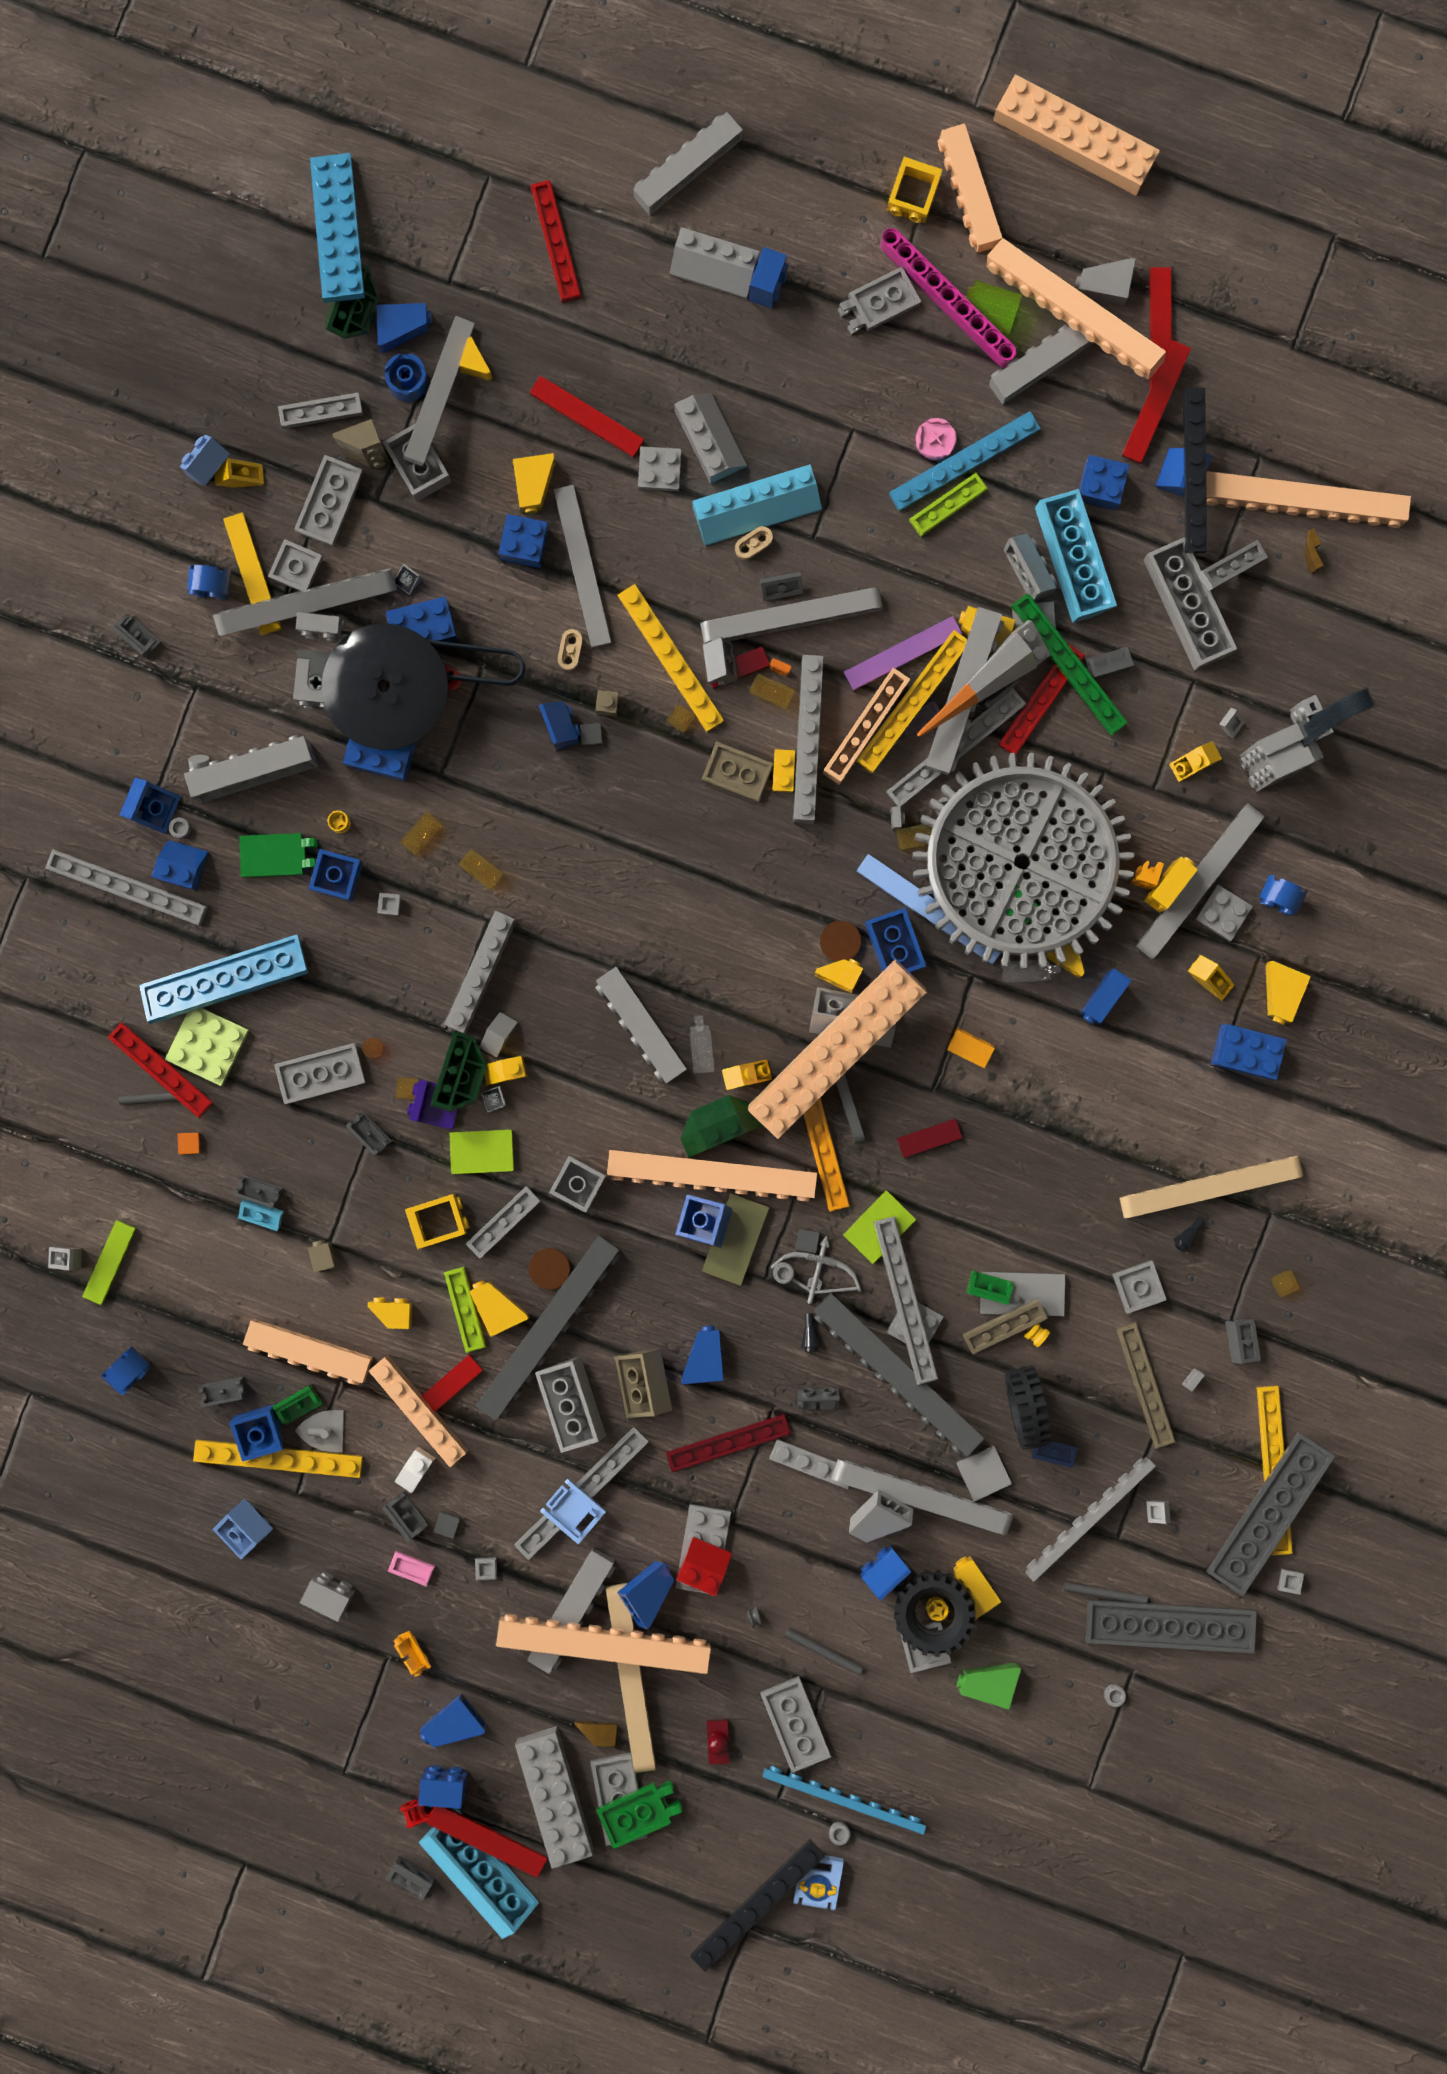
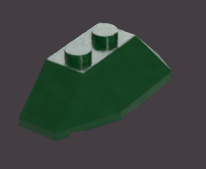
M362 264L365 298L331 302L325 319L326 330L343 339L368 333L380 299L375 282L371 276V269Z
M454 1030L433 1092L431 1106L452 1112L476 1102L487 1064L476 1044L475 1037Z
M727 1095L691 1111L680 1138L688 1158L762 1126L763 1124L748 1111L750 1103Z

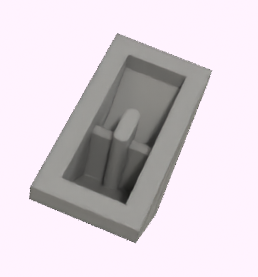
M499 1012L487 1028L479 1048L498 1058L518 1022Z
M49 1247L48 1268L62 1270L81 1269L82 1248Z

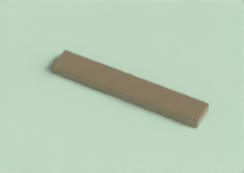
M1134 1322L1115 1328L1154 1448L1157 1449L1176 1443L1137 1323Z

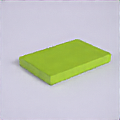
M512 1130L449 1133L451 1174L514 1171Z
M886 1190L854 1222L843 1236L874 1264L882 1253L873 1222L895 1217L899 1236H901L916 1219Z

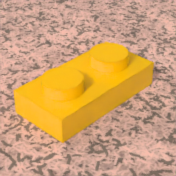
M775 749L772 792L793 793L795 750Z

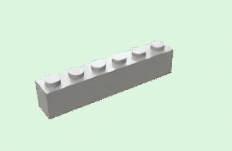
M728 112L722 116H717L708 128H703L698 132L696 138L691 142L687 141L684 143L679 152L671 154L662 166H657L651 171L650 176L636 183L633 189L636 201L649 216L739 143L743 139L742 128Z
M1067 323L1058 330L1059 333L1056 335L1047 336L1037 348L1033 346L1025 352V356L1019 359L1017 357L1013 359L1003 371L1002 369L995 371L991 375L992 378L989 386L1003 405L1095 342L1088 341L1085 335L1078 330L1074 331Z
M494 912L444 1025L464 1034L467 1033L515 926V919L500 912Z
M617 967L597 979L598 985L595 988L601 997L606 995L610 1001L607 1005L612 1013L615 1014L617 1012L622 1018L619 1020V1023L625 1031L630 1030L633 1035L630 1039L636 1048L641 1046L645 1052L642 1056L647 1064H653L657 1069L654 1074L660 1083L665 1081L667 1084L685 1072L687 1069Z
M593 1547L550 1620H557L560 1622L559 1624L568 1625L569 1622H575L582 1626L581 1618L584 1613L587 1615L590 1613L594 1605L591 1601L595 1595L599 1597L605 1587L602 1584L605 1577L610 1578L616 1568L613 1566L614 1559ZM532 1651L527 1661L549 1674L552 1668L557 1669L562 1658L558 1654Z

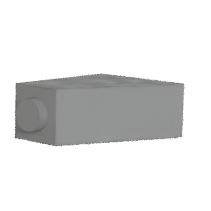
M1129 258L1085 268L1081 276L1076 277L1074 288L1091 300L1124 306L1128 299L1135 259Z
M877 1490L850 1518L849 1534L867 1543L910 1527L912 1525L913 1508Z

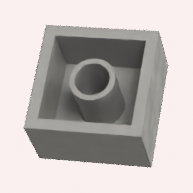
M568 1156L549 1193L586 1213L607 1175L572 1156Z
M318 1572L311 1579L300 1603L338 1622L346 1612L356 1590L348 1582H339L333 1579L334 1576L328 1572Z

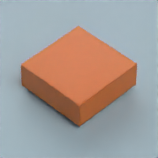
M772 658L769 669L788 677L792 666Z
M178 1133V1154L201 1153L200 1133Z

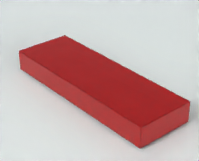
M469 1354L426 1391L422 1397L436 1411L483 1369Z

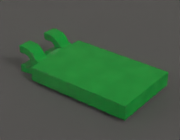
M302 833L239 836L240 872L242 878L304 875V869H314L315 858L305 859V848H318V840L315 838L303 839Z
M671 1780L661 1784L659 1787L653 1782L597 1807L596 1811L613 1849L671 1824L670 1817L682 1813L683 1807L679 1799L668 1805L664 1797L674 1793V1786Z

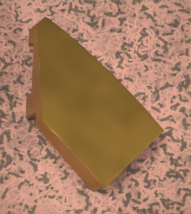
M1314 528L1307 532L1304 557L1310 574L1324 566L1316 551V548L1322 543Z
M575 1721V1726L594 1746H615L617 1730L615 1723Z

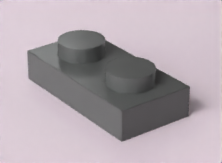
M800 572L760 579L763 601L804 594Z

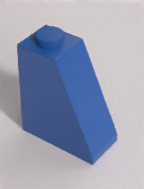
M426 303L377 305L378 347L381 353H385L429 331V323H432V311L428 310Z
M1116 969L1107 971L1080 1012L1084 1015L1083 1019L1092 1025L1094 1023H1101L1132 980Z
M715 1325L702 1326V1330H698L681 1378V1384L723 1381L719 1328L715 1329Z
M654 1561L617 1592L639 1627L648 1629L651 1626L674 1582L671 1576L672 1571L666 1563Z
M461 1693L422 1725L420 1736L426 1744L437 1747L482 1735L486 1732L488 1726Z

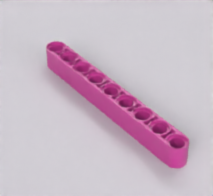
M895 228L886 229L882 234L881 240L883 252L899 268L903 267L905 273L997 365L1004 368L1008 367V364L1015 358V346ZM891 238L895 242L890 244L886 241V239ZM907 253L909 257L903 258L900 254ZM921 267L924 271L917 272L914 268ZM935 281L938 283V286H931L929 282ZM950 295L953 300L947 301L943 296ZM963 309L967 314L961 315L958 313V310ZM979 324L982 328L975 329L972 325ZM987 338L995 339L996 343H989ZM1007 352L1010 354V357L1004 358L1001 353Z

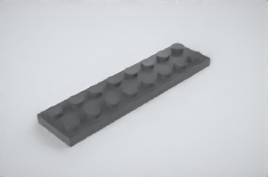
M1297 1432L1206 1572L1244 1596L1335 1458V1455Z
M1088 1599L1085 1642L1092 1644L1255 1653L1257 1611L1255 1609Z

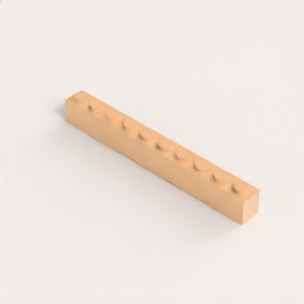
M1002 238L987 255V267L991 273L998 274L1008 285L1015 286L1024 296L1031 297L1041 308L1048 309L1054 317L1068 323L1071 329L1074 331L1078 330L1085 335L1088 341L1095 342L1101 346L1104 352L1114 355L1121 364L1128 365L1134 369L1137 375L1144 376L1149 380L1164 363L1165 350Z
M1206 472L1207 505L1211 506L1225 504L1228 508L1241 506L1252 511L1266 509V512L1269 513L1282 511L1293 516L1307 514V517L1310 518L1323 516L1327 517L1328 520L1348 519L1347 521L1350 523L1364 521L1368 522L1369 525L1388 524V527L1391 528L1403 526L1409 518L1411 496Z
M609 1150L607 1175H611V1180L623 1181L624 1177H630L632 1182L644 1183V1179L653 1180L652 1184L665 1185L666 1181L673 1182L674 1187L685 1188L686 1184H693L694 1189L706 1190V1186L715 1187L714 1191L727 1192V1188L735 1189L737 1194L746 1195L748 1191H756V1196L768 1197V1193L777 1194L776 1198L789 1199V1195L797 1196V1200L809 1201L810 1198L815 1197L817 1173L616 1150Z
M505 1614V1617L501 1616L499 1621L496 1647L707 1674L711 1648L710 1644L706 1643L707 1641L703 1639L686 1641V1638L681 1636H673V1639L664 1638L665 1635L653 1633L652 1636L643 1635L644 1633L635 1630L631 1631V1633H625L619 1628L602 1630V1627L597 1625H589V1628L580 1627L581 1624L569 1622L568 1625L559 1624L560 1622L557 1620L541 1622L535 1617H526L525 1620L518 1619V1616L513 1614Z

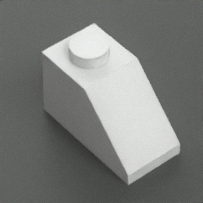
M418 1446L399 1473L395 1483L413 1493L435 1460V1457Z

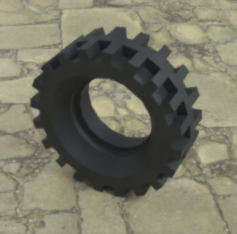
M1030 1365L1006 1370L1005 1386L1017 1439L1022 1450L1051 1445L1052 1435L1047 1405L1035 1367Z
M926 1570L923 1574L913 1575L912 1579L906 1581L901 1591H899L894 1607V1620H896L897 1632L901 1633L904 1643L908 1642L912 1650L916 1651L918 1649L923 1652L922 1655L927 1656L928 1653L935 1654V1657H940L942 1653L952 1654L954 1649H960L966 1640L968 1641L975 1623V1601L972 1599L970 1589L963 1585L961 1579L957 1580L950 1572L945 1574L941 1573V1570H936V1572ZM940 1593L948 1597L952 1602L955 1617L951 1625L946 1629L940 1631L928 1630L917 1620L915 1613L916 1605L924 1595Z

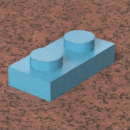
M243 1199L238 1218L278 1231L281 1226L283 1211Z

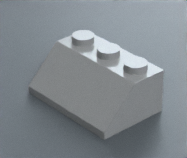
M1028 534L1015 536L1008 539L1004 552L1026 594L1029 593L1032 599L1037 602L1054 593L1057 582L1052 574L1049 575L1044 557L1039 556L1037 552L1038 546L1034 538H1030Z

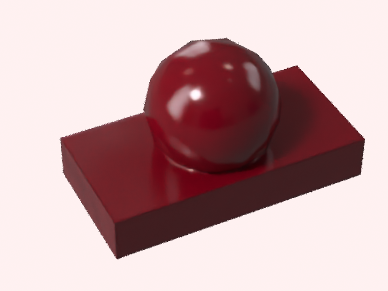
M728 1719L707 1720L708 1763L730 1764Z

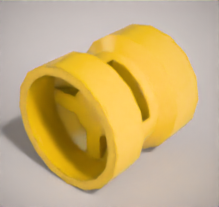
M342 811L332 812L327 821L329 827L338 834L348 832L352 824L349 816Z

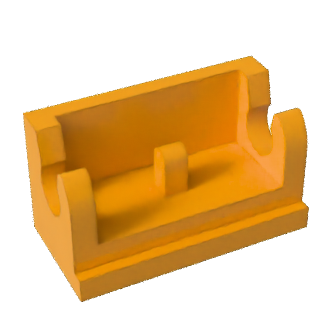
M1149 861L1145 862L1143 867L1139 866L1136 869L1130 884L1147 890L1154 888L1158 885L1164 863L1158 862L1155 867L1147 869Z
M957 1027L947 1050L985 1068L995 1046Z

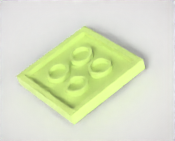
M204 1008L187 1012L165 1060L223 1086L249 1030Z

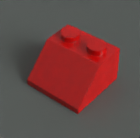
M693 1536L677 1574V1581L716 1597L732 1552Z

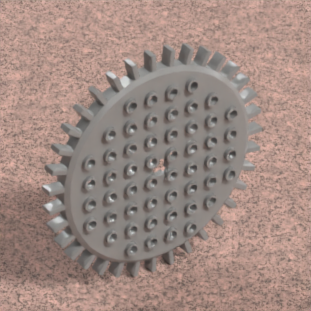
M1010 753L1008 758L1009 768L1000 769L996 756H992L990 758L991 772L983 774L980 765L975 762L972 765V772L976 779L968 782L959 771L955 778L962 786L961 789L954 792L946 784L941 787L943 794L950 800L946 805H943L938 800L931 799L929 805L940 812L937 819L922 815L920 822L933 829L931 835L916 833L915 835L916 841L928 844V851L913 852L912 859L927 861V869L914 871L913 878L928 877L930 886L922 887L918 890V897H924L928 894L934 895L936 902L929 904L925 908V913L931 914L941 909L945 915L943 919L938 921L935 928L940 930L948 923H951L957 929L951 934L949 940L951 944L957 942L962 934L971 941L965 949V954L967 955L974 951L976 944L985 947L983 963L987 964L991 959L992 951L1003 953L1001 968L1006 969L1010 962V955L1020 956L1021 970H1026L1028 956L1037 955L1038 964L1043 969L1047 966L1045 953L1054 951L1058 962L1062 964L1066 961L1062 947L1070 944L1073 951L1078 956L1081 955L1083 948L1077 939L1085 935L1089 942L1095 945L1099 939L1090 928L1097 923L1104 930L1109 931L1112 924L1101 915L1105 910L1116 915H1120L1123 909L1110 901L1113 894L1127 898L1130 893L1129 890L1118 887L1116 884L1118 878L1132 879L1134 874L1132 871L1119 869V861H1130L1134 858V853H1119L1118 844L1130 841L1131 834L1115 835L1113 827L1120 826L1125 821L1124 816H1118L1109 820L1105 813L1112 809L1116 803L1115 800L1112 799L1100 805L1095 797L1100 795L1103 786L1101 784L1096 786L1090 793L1085 790L1082 785L1086 783L1089 775L1086 772L1080 775L1077 782L1067 778L1071 772V763L1068 762L1063 767L1062 773L1058 774L1051 771L1054 764V757L1052 756L1048 757L1045 762V768L1042 769L1034 767V753L1029 754L1026 760L1027 767H1017L1015 753ZM1026 784L1028 789L1024 790L1020 785ZM1044 792L1047 797L1041 798L1039 793ZM999 793L1001 797L999 799H995L993 797V794ZM1063 801L1065 803V806L1060 807L1058 805V802ZM971 802L973 807L967 808L966 803ZM1012 802H1018L1019 807H1013ZM1077 810H1082L1084 815L1079 816ZM990 811L992 816L986 817L984 812ZM1031 811H1037L1038 815L1032 816ZM1054 819L1056 820L1057 824L1051 825L1049 823V820ZM962 820L964 822V825L959 826L957 824V821ZM1004 820H1009V821H1010V825H1009V826L1004 825V824H1003V821H1004ZM1073 828L1075 830V833L1070 834L1068 832V829ZM981 829L983 834H976V830ZM1022 829H1028L1029 834H1023ZM996 837L1002 839L1000 844L995 843L994 839ZM1046 837L1048 842L1042 843L1041 838ZM1087 837H1092L1094 842L1089 843ZM948 839H955V844H950ZM1065 846L1067 851L1061 852L1059 847ZM972 847L974 852H967V848ZM1013 847H1019L1020 852H1014ZM1025 855L1028 857L1030 865L1027 869H1019L1014 865V860L1017 856ZM1037 855L1039 861H1033L1032 856ZM1079 855H1084V856H1085V860H1084V861H1080V860L1078 859V856H1079ZM944 856L947 861L941 862L939 857ZM991 856L993 861L988 862L985 857ZM1008 864L1012 869L1007 871L1004 866ZM1056 864L1058 869L1052 870L1051 865ZM1097 864H1103L1104 869L1099 870ZM959 865L965 866V870H964V871H960V870L958 869V866H959ZM1028 873L1030 875V879H1024L1023 874ZM1075 873L1077 878L1071 879L1069 874ZM982 874L984 879L978 880L977 875ZM1047 882L1049 884V888H1043L1042 883ZM1094 882L1095 888H1090L1088 883ZM954 883L957 888L950 889L949 884ZM1001 883L1003 888L997 889L995 884ZM1016 884L1020 887V888L1014 889V887H1015ZM1016 890H1020L1022 892V896L1020 898L1015 897L1014 892ZM1066 891L1068 897H1062L1061 892ZM973 892L975 898H969L968 893ZM1080 900H1085L1087 905L1081 906ZM987 901H992L994 906L988 907ZM1033 901H1039L1040 906L1035 907L1033 905ZM1006 909H1012L1013 915L1007 916L1005 913ZM1053 909L1059 911L1058 916L1052 914ZM964 910L966 912V916H960L959 911ZM1025 918H1030L1032 924L1026 925L1024 923ZM1076 918L1078 920V924H1072L1071 919ZM983 919L985 921V925H979L978 920ZM1002 928L1004 933L1000 935L996 930ZM1043 928H1049L1050 933L1045 934L1043 932ZM1016 937H1021L1023 939V942L1020 944L1017 943L1015 940Z

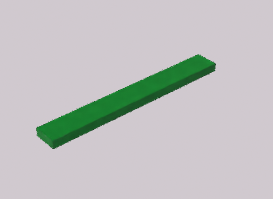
M1029 593L1012 604L1011 608L1023 623L1027 620L1033 622L1050 653L1049 657L1107 733L1112 736L1128 724L1126 719Z

